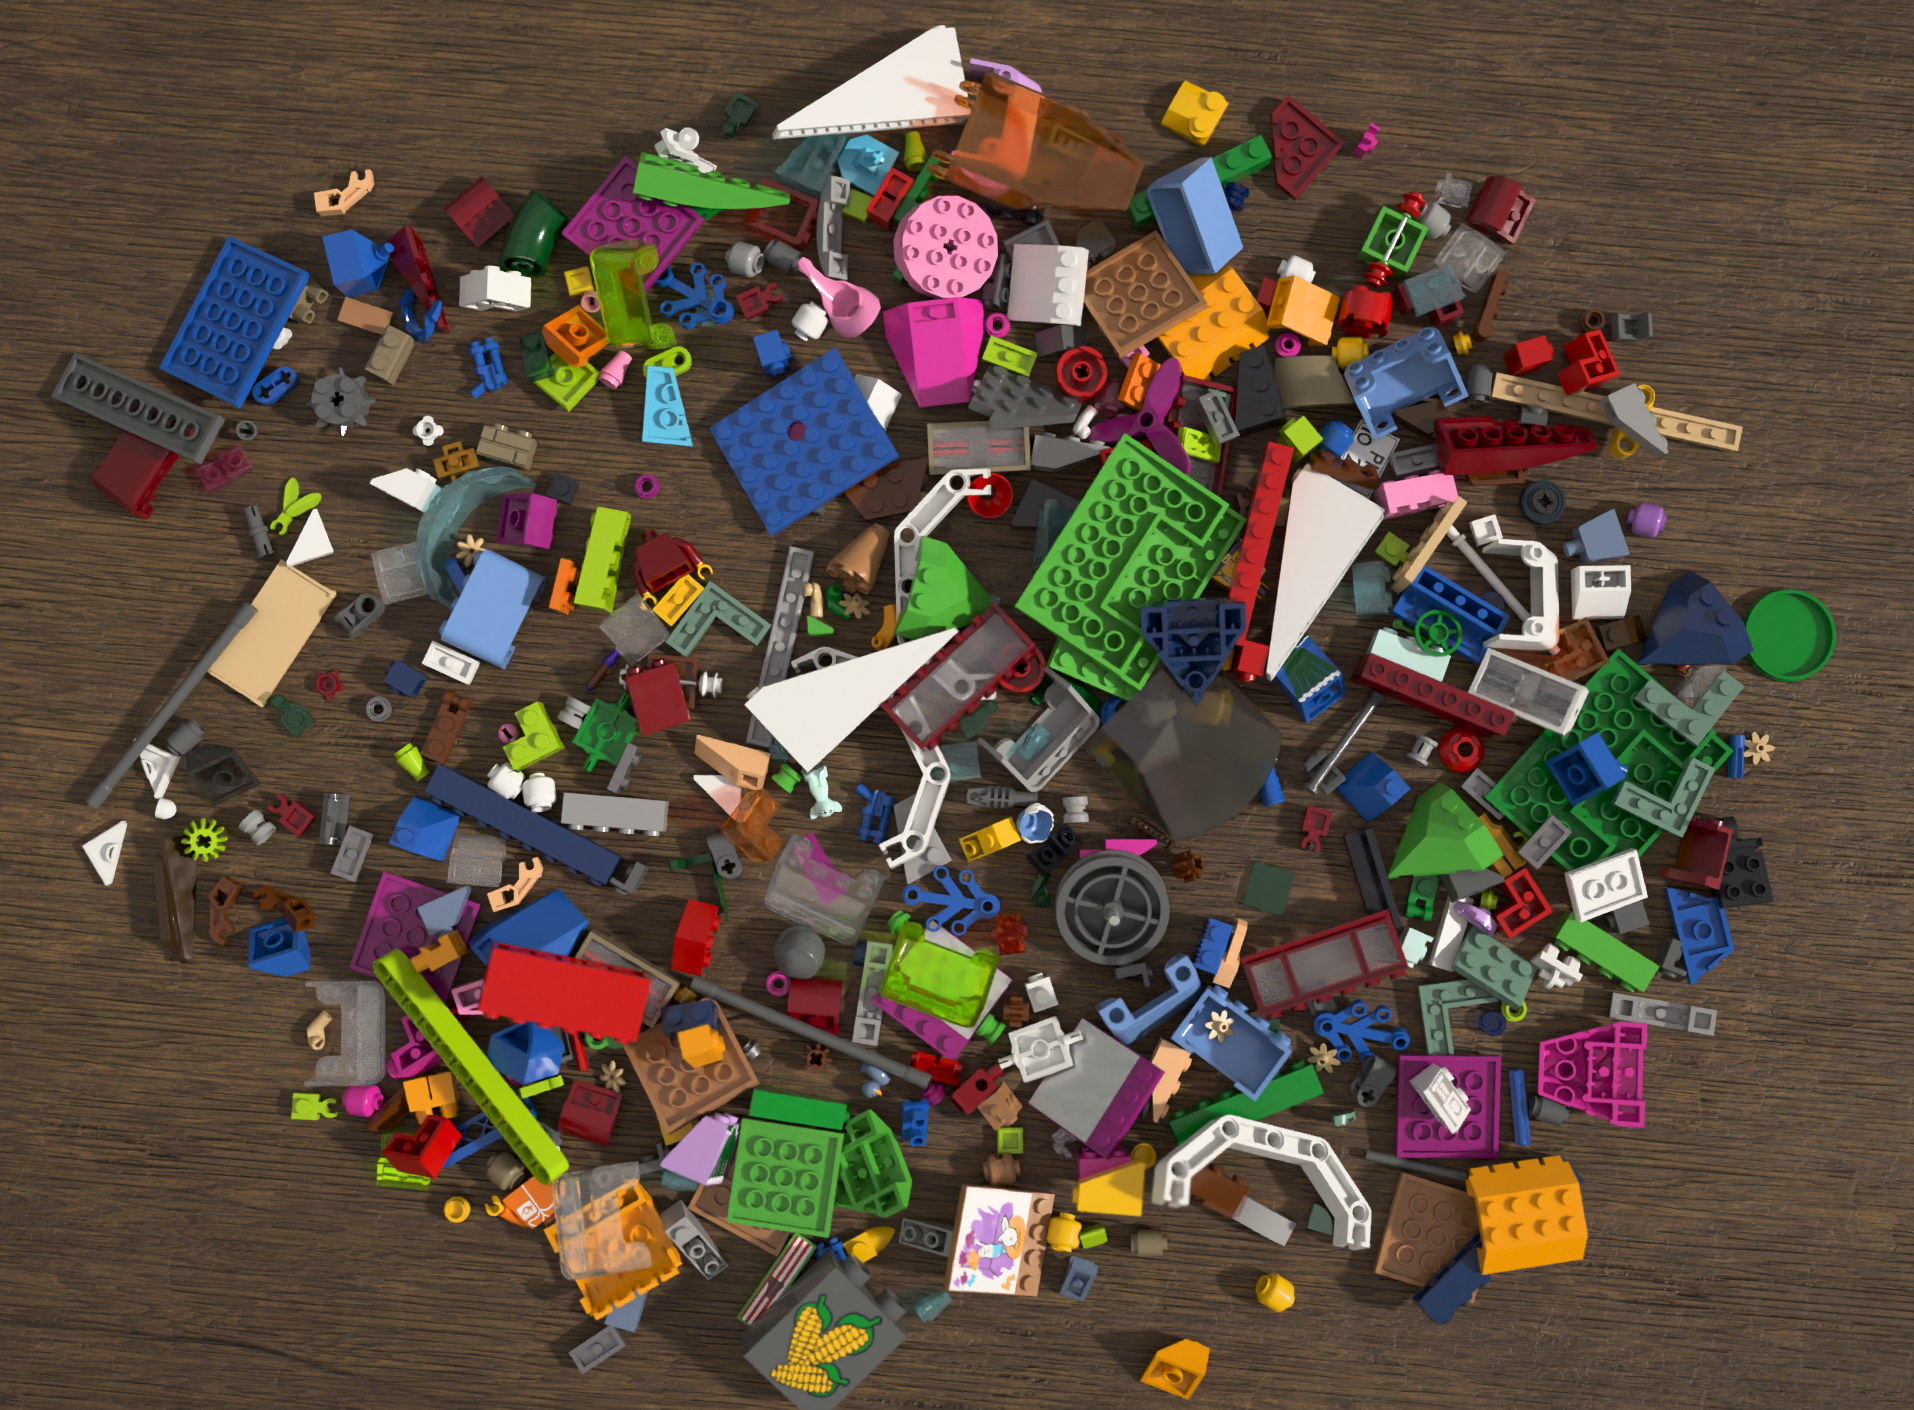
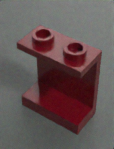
M660 658L651 661V666L644 668L641 665L626 669L627 673L620 675L621 679L627 684L637 722L634 724L637 733L641 736L691 721L674 662Z
M1692 816L1681 838L1675 868L1662 867L1660 876L1677 882L1719 890L1733 830L1724 827V822L1708 819L1707 823L1701 822V818Z

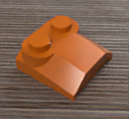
M580 305L546 323L542 329L547 346L573 367L585 366L590 356L614 340V336L589 316Z

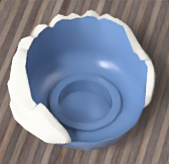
M1034 803L1024 809L1016 821L1017 830L1021 838L1027 843H1040L1048 839L1054 827L1052 823L1054 822L1053 813L1040 803Z

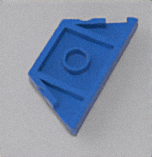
M1664 888L1676 939L1683 942L1681 945V959L1684 971H1687V983L1692 985L1697 983L1704 973L1708 970L1711 971L1718 965L1722 958H1726L1735 950L1725 909L1719 908L1718 899L1673 888Z

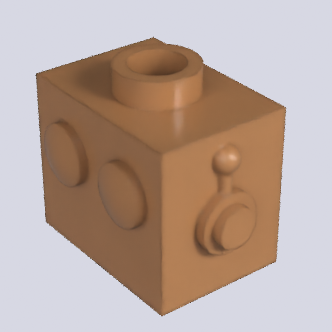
M1005 1082L998 1085V1088L978 1106V1109L995 1131L1003 1125L1008 1127L1018 1119L1017 1114L1022 1108V1104Z

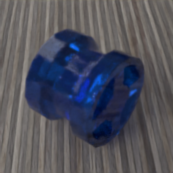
M1228 182L1225 187V197L1229 208L1232 211L1242 212L1244 209V199L1248 198L1250 190L1241 184Z

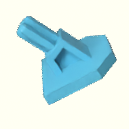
M863 135L848 141L838 159V165L842 178L850 180V184L874 197L900 154L898 151L869 135Z

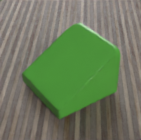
M807 615L808 634L811 637L833 636L835 634V630L832 627Z

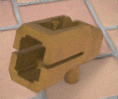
M1474 811L1473 813L1486 826L1503 853V856L1488 866L1487 869L1506 878L1513 873L1512 868L1517 870L1526 861L1516 853L1519 849L1502 825L1493 824L1485 812L1478 813Z

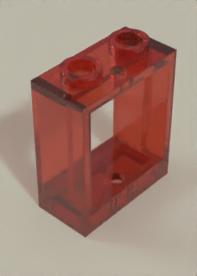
M763 177L760 185L790 193V199L809 206L796 237L760 223L767 207L749 209L744 221L746 230L770 240H781L801 252L804 246L809 245L813 234L810 230L814 223L817 224L819 200Z

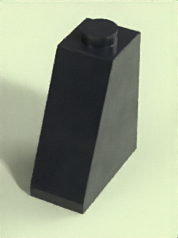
M1032 479L1011 522L1010 528L1014 530H1063L1080 501Z

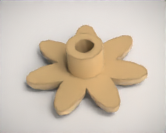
M470 534L467 536V544L457 542V546L463 551L459 552L456 558H465L466 567L470 566L479 551L483 552L485 550L484 548H479L483 543V538H479L474 542Z
M844 593L843 597L845 600L840 601L839 604L842 607H846V615L854 611L855 617L860 619L862 614H870V611L865 608L869 601L862 600L858 593H855L853 598Z
M1753 732L1752 741L1745 740V746L1750 749L1744 752V757L1753 755L1752 761L1754 765L1758 764L1760 757L1764 761L1769 762L1770 758L1766 752L1775 749L1772 745H1766L1769 735H1764L1759 739L1758 734Z
M1223 1010L1220 1016L1212 1011L1211 1018L1214 1022L1205 1023V1027L1212 1029L1209 1032L1208 1038L1213 1039L1217 1035L1218 1041L1223 1043L1224 1034L1233 1035L1229 1026L1235 1020L1233 1018L1226 1019V1010Z
M1325 1043L1321 1044L1320 1050L1310 1047V1051L1315 1056L1309 1057L1307 1061L1317 1063L1315 1069L1317 1072L1325 1067L1329 1073H1332V1065H1340L1341 1062L1334 1058L1337 1054L1336 1049L1327 1052Z
M614 1061L610 1062L609 1067L606 1064H602L601 1068L605 1074L600 1075L599 1078L602 1081H607L605 1089L610 1090L613 1088L615 1092L619 1093V1085H626V1081L622 1078L624 1069L619 1068L616 1070Z

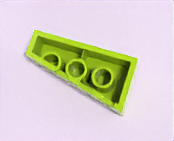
M597 507L596 513H592L590 522L592 531L590 537L587 538L586 555L581 567V575L574 599V604L583 609L612 614L631 515L628 512Z

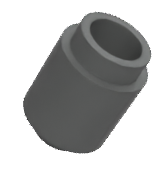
M772 239L763 255L767 258L768 263L790 274L792 271L796 272L798 270L797 262L800 259L801 252L781 240L776 241Z
M1480 364L1470 366V371L1467 372L1466 391L1469 395L1467 398H1470V402L1484 403L1485 399L1490 398L1493 373L1490 372V366Z
M190 718L187 722L184 721L166 738L169 743L167 748L177 756L180 754L186 756L203 739L206 731L199 723Z
M1533 1095L1528 1105V1115L1533 1116L1535 1120L1560 1126L1562 1122L1565 1123L1567 1121L1569 1108L1544 1096Z

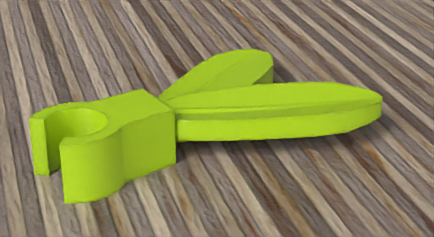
M291 478L285 486L284 513L282 512L277 520H274L270 525V529L274 531L277 525L282 524L283 529L279 532L281 536L287 534L293 517L311 510L322 499L321 494L311 493L298 500L299 484L295 478Z

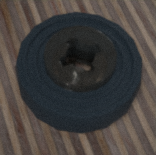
M1539 480L1527 485L1521 492L1519 499V509L1523 517L1530 523L1539 526L1549 525L1558 520L1566 506L1565 495L1562 489L1554 482L1548 480Z

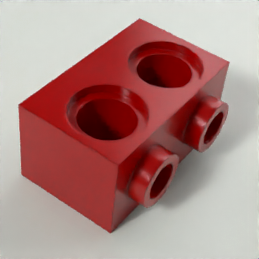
M891 167L866 209L867 218L889 231L894 223L893 216L913 186L914 179Z
M1545 335L1515 344L1503 354L1509 375L1518 377L1540 370L1552 360L1553 348L1551 343L1547 342Z
M1245 640L1244 646L1237 648L1231 674L1237 675V680L1249 683L1262 677L1270 646Z

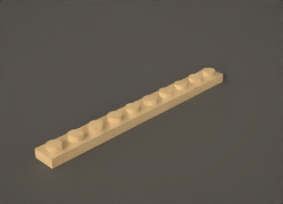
M1498 372L1494 374L1489 399L1523 406L1536 404L1543 406L1548 412L1614 426L1610 423L1600 402L1606 396L1584 391L1567 396L1561 386ZM1656 407L1651 409L1657 420L1656 427L1665 438L1733 453L1738 451L1742 426Z

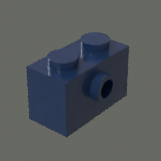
M712 1000L661 1008L663 1034L668 1039H676L679 1032L707 1024L714 1031H720L718 1008Z

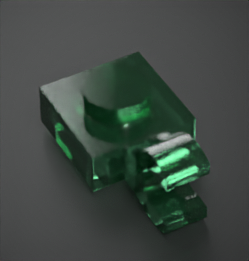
M736 91L724 111L725 116L729 118L722 128V131H724L723 136L732 140L739 124L747 127L759 107L758 102Z
M277 694L270 700L276 708L284 713L278 719L294 737H299L317 721L300 702L292 705L283 694Z
M992 700L980 710L977 708L970 716L964 714L958 720L960 723L959 727L968 739H971L990 725L985 718L999 709L998 705Z

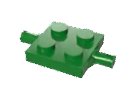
M622 692L616 705L608 704L599 698L595 699L572 741L589 754L582 766L583 769L592 772L598 759L606 760L618 766L627 744L632 742L637 732L634 724L637 722V719L625 710L631 699L629 694Z

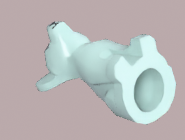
M818 763L809 772L803 768L801 773H803L805 781L809 784L811 794L816 799V803L810 810L811 819H815L818 816L828 817L834 812H841V804L828 798V783L826 780L828 773L826 765Z

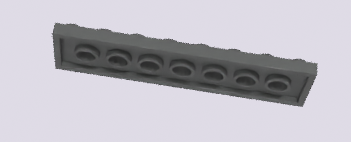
M74 353L51 397L200 465L225 421L223 417L78 353ZM87 380L85 386L81 388V384ZM104 388V392L98 396L99 391ZM122 396L121 401L116 404L117 398ZM140 404L139 409L134 412L135 406ZM158 411L157 417L152 420L153 414ZM176 419V424L170 428L171 422ZM195 427L194 433L188 437L190 429Z

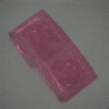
M242 445L219 455V459L196 469L208 494L254 469Z

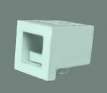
M1404 927L1399 942L1408 966L1413 968L1414 963L1417 964L1418 960L1421 961L1427 951L1426 941L1432 943L1433 937L1410 927Z

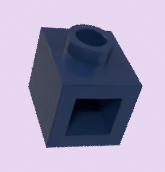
M397 659L396 662H392L386 669L385 675L387 676L384 681L390 684L388 689L395 694L402 696L404 693L409 697L416 698L429 676L408 663Z

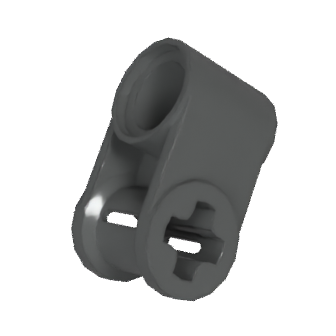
M362 594L348 607L341 610L334 617L336 623H341L348 632L347 636L350 639H354L384 613L385 603L378 596ZM372 599L375 606L371 612H368L366 604Z
M730 828L707 836L708 846L718 873L728 879L739 877L743 867L732 829ZM727 861L736 864V867L732 869V874L724 871Z
M1374 1054L1369 1055L1349 1085L1351 1094L1364 1107L1375 1105L1386 1087L1393 1081L1396 1068Z

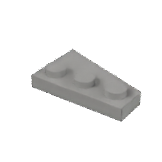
M916 794L894 805L898 834L903 833ZM933 828L924 853L904 863L907 885L934 871L936 867L943 866L952 861L935 828ZM912 836L907 841V847L912 850L918 849L921 845V839L917 836ZM900 843L902 855H904L906 850L903 848L902 843Z

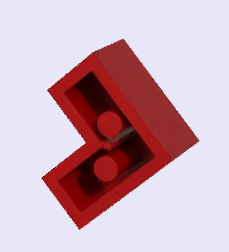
M1601 329L1584 333L1563 346L1571 365L1558 372L1557 375L1567 396L1600 387L1621 375Z
M1523 867L1512 870L1513 873L1504 878L1505 881L1499 885L1508 898L1509 903L1493 912L1491 918L1497 923V930L1504 938H1512L1553 912L1531 875Z
M691 899L688 900L675 935L671 970L701 977L704 967L709 968L712 953L708 951L712 950L715 936H712V933L718 932L721 917H717L718 906Z
M428 1114L414 1136L395 1132L382 1155L398 1172L435 1179L462 1135L448 1118Z

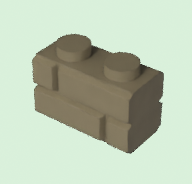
M387 324L383 332L384 336L380 337L364 369L371 375L394 385L416 341L410 335Z
M493 423L492 427L485 425L476 454L482 458L529 471L537 447V441L531 438L532 434L522 430L512 433L507 431L508 427L498 423Z

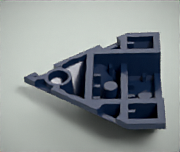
M1690 571L1669 584L1637 665H1733L1752 653L1754 649L1743 621L1713 583Z
M1218 597L1164 600L1140 607L1142 635L1149 641L1196 706L1232 652V648L1246 630L1245 602Z

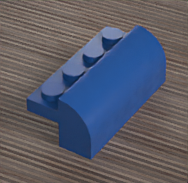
M1426 565L1423 566L1414 581L1400 592L1399 598L1390 614L1414 628L1418 619L1428 611L1443 610L1452 614L1462 628V640L1454 652L1475 665L1481 663L1489 648L1483 647V642L1501 634L1510 618L1506 613ZM1438 615L1428 616L1421 623L1431 626L1436 623ZM1442 616V623L1449 630H1456L1454 624L1448 618ZM1419 628V631H1420V632H1422V633H1424L1425 635H1427V632H1426V631H1424L1423 629ZM1457 634L1449 635L1447 640H1445L1449 649L1455 645Z

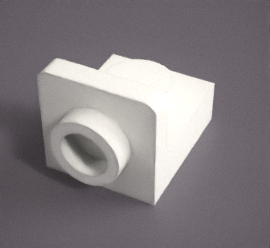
M1041 972L1028 977L1029 982L1024 984L1034 1013L1059 1005L1049 975L1043 976Z

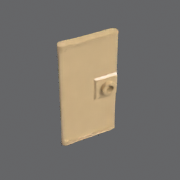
M281 559L251 603L257 608V613L245 628L240 630L207 672L248 697L257 706L264 707L284 674L332 602L338 596L337 592L323 586L294 566L287 568L286 561Z

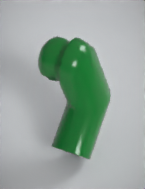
M831 585L826 591L827 607L830 611L848 621L853 612L849 615L845 614L846 607H842L839 604L843 600L842 589L839 585Z

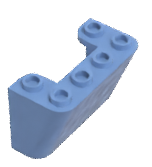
M1434 327L1423 328L1407 338L1400 339L1386 348L1377 350L1365 358L1354 361L1348 365L1344 372L1351 393L1374 440L1397 430L1391 415L1395 410L1411 406L1436 393L1439 394L1445 407L1469 396L1440 331ZM1459 389L1455 395L1446 396L1450 390ZM1382 422H1388L1386 427L1382 429H1376V426Z
M485 549L483 552L479 551L473 562L475 567L472 573L465 577L462 583V588L464 589L460 597L454 599L450 609L452 613L449 619L442 623L439 633L442 634V641L505 670L516 648L511 645L532 601L539 602L549 579L489 549Z
M1180 952L1170 958L1164 966L1165 976L1172 988L1133 1013L1129 1012L1121 997L1118 999L1108 998L1095 1006L1115 1039L1124 1045H1129L1198 1001L1203 989L1196 969L1187 955Z
M1218 984L1214 987L1209 985L1171 1036V1039L1191 1054L1194 1051L1234 1081L1236 1088L1256 1101L1292 1053L1291 1039L1281 1031H1278L1276 1034L1269 1029L1270 1023L1261 1016L1257 1015L1255 1018L1247 1012L1249 1008L1241 1001L1236 1000L1234 1003L1227 997L1228 992ZM1226 1010V1019L1233 1018L1235 1020L1229 1026L1233 1035L1224 1034L1223 1043L1218 1041L1217 1035L1213 1039H1209L1208 1035L1212 1029L1205 1027V1023L1214 1022L1211 1018V1012H1216L1220 1016V1013Z

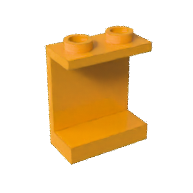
M1297 276L1280 277L1266 326L1272 329H1290L1309 338L1307 345L1311 347L1327 345L1331 336L1333 321L1338 311L1340 297Z

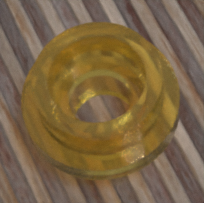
M684 986L683 989L677 987V992L673 997L679 1003L698 1002L695 999L697 994L690 990L689 987Z

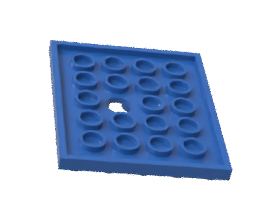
M833 348L709 428L771 536L776 535L900 457L836 348ZM797 421L802 422L806 427L804 438L799 441L791 440L788 435L789 426Z

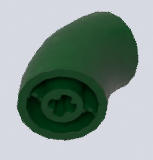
M533 188L519 206L508 227L498 263L499 267L505 272L518 271L521 272V276L538 278L547 272L548 262L554 245L570 219L554 203Z

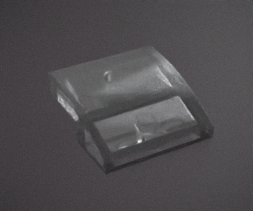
M1461 223L1433 264L1437 269L1445 267L1448 275L1454 277L1456 283L1477 294L1503 259L1506 252L1478 231Z
M422 541L371 553L384 605L434 593L435 590L427 568L429 564Z
M638 593L599 623L600 629L614 642L615 649L631 666L670 637L663 623Z
M456 832L450 857L447 883L500 887L507 839L498 835Z

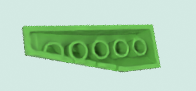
M641 152L633 193H637L639 198L645 200H653V197L662 199L663 203L670 206H678L679 203L704 208L749 209L785 205L790 202V193L756 184L755 188L750 187L749 182L737 177L731 178L729 181L720 172L712 170L711 172L702 173L698 170L699 166Z

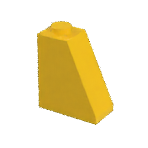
M1135 1159L1079 1179L1078 1187H1073L1072 1203H1076L1078 1211L1141 1216L1145 1173L1144 1160Z

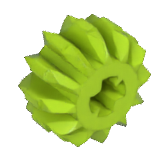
M201 818V826L197 822L192 821L190 825L193 830L185 828L183 831L189 837L183 838L181 843L190 844L184 851L187 854L194 850V860H197L199 854H203V861L207 862L209 859L208 853L216 859L219 856L217 850L224 851L226 848L225 845L219 842L227 841L228 837L226 835H218L225 828L220 826L214 829L217 822L214 819L209 826L206 825V818ZM202 834L204 837L209 835L211 838L208 843L210 844L207 845L205 842L200 844L201 836L199 835Z

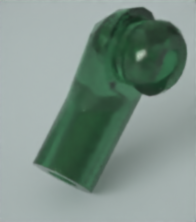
M1038 872L1029 888L1033 902L1043 908L1049 906L1051 898L1048 896L1045 884L1051 876L1049 873L1043 877Z

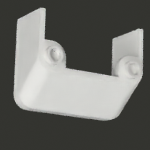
M1497 539L1482 548V553L1521 556L1523 562L1530 566L1531 617L1524 621L1522 635L1499 634L1484 641L1483 647L1547 651L1554 648L1559 642L1558 560L1555 554L1539 542Z

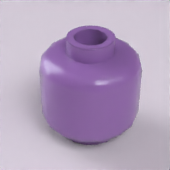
M1641 502L1637 505L1636 510L1630 509L1627 523L1632 524V533L1654 538L1658 533L1662 534L1667 514L1663 513L1664 510L1661 506Z

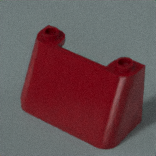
M140 404L136 407L134 412H136L139 409ZM158 411L153 414L152 420L157 417ZM176 419L171 422L170 428L176 424ZM190 429L188 437L194 433L193 429ZM124 430L102 464L93 470L91 474L92 485L133 515L148 520L155 510L150 507L149 502L150 500H156L157 497L153 495L180 455Z

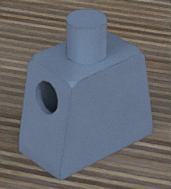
M1615 509L1609 510L1571 530L1574 540L1563 543L1565 555L1571 557L1579 554L1582 563L1619 559L1630 554Z

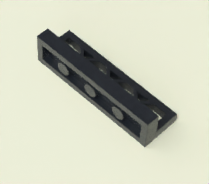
M1364 828L1344 834L1343 839L1367 916L1388 909L1394 928L1402 927L1403 925L1373 828ZM1386 922L1371 927L1373 933L1388 929Z

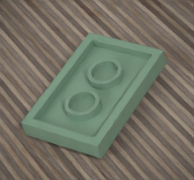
M1475 926L1468 930L1451 969L1515 1010L1522 1006L1538 968Z

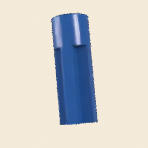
M1729 735L1728 746L1733 752L1728 757L1727 778L1743 779L1745 735Z

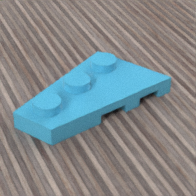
M648 365L642 442L693 446L674 368Z

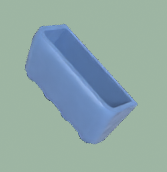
M1211 157L1199 158L1155 180L1147 188V196L1164 241L1187 274H1215L1243 248Z

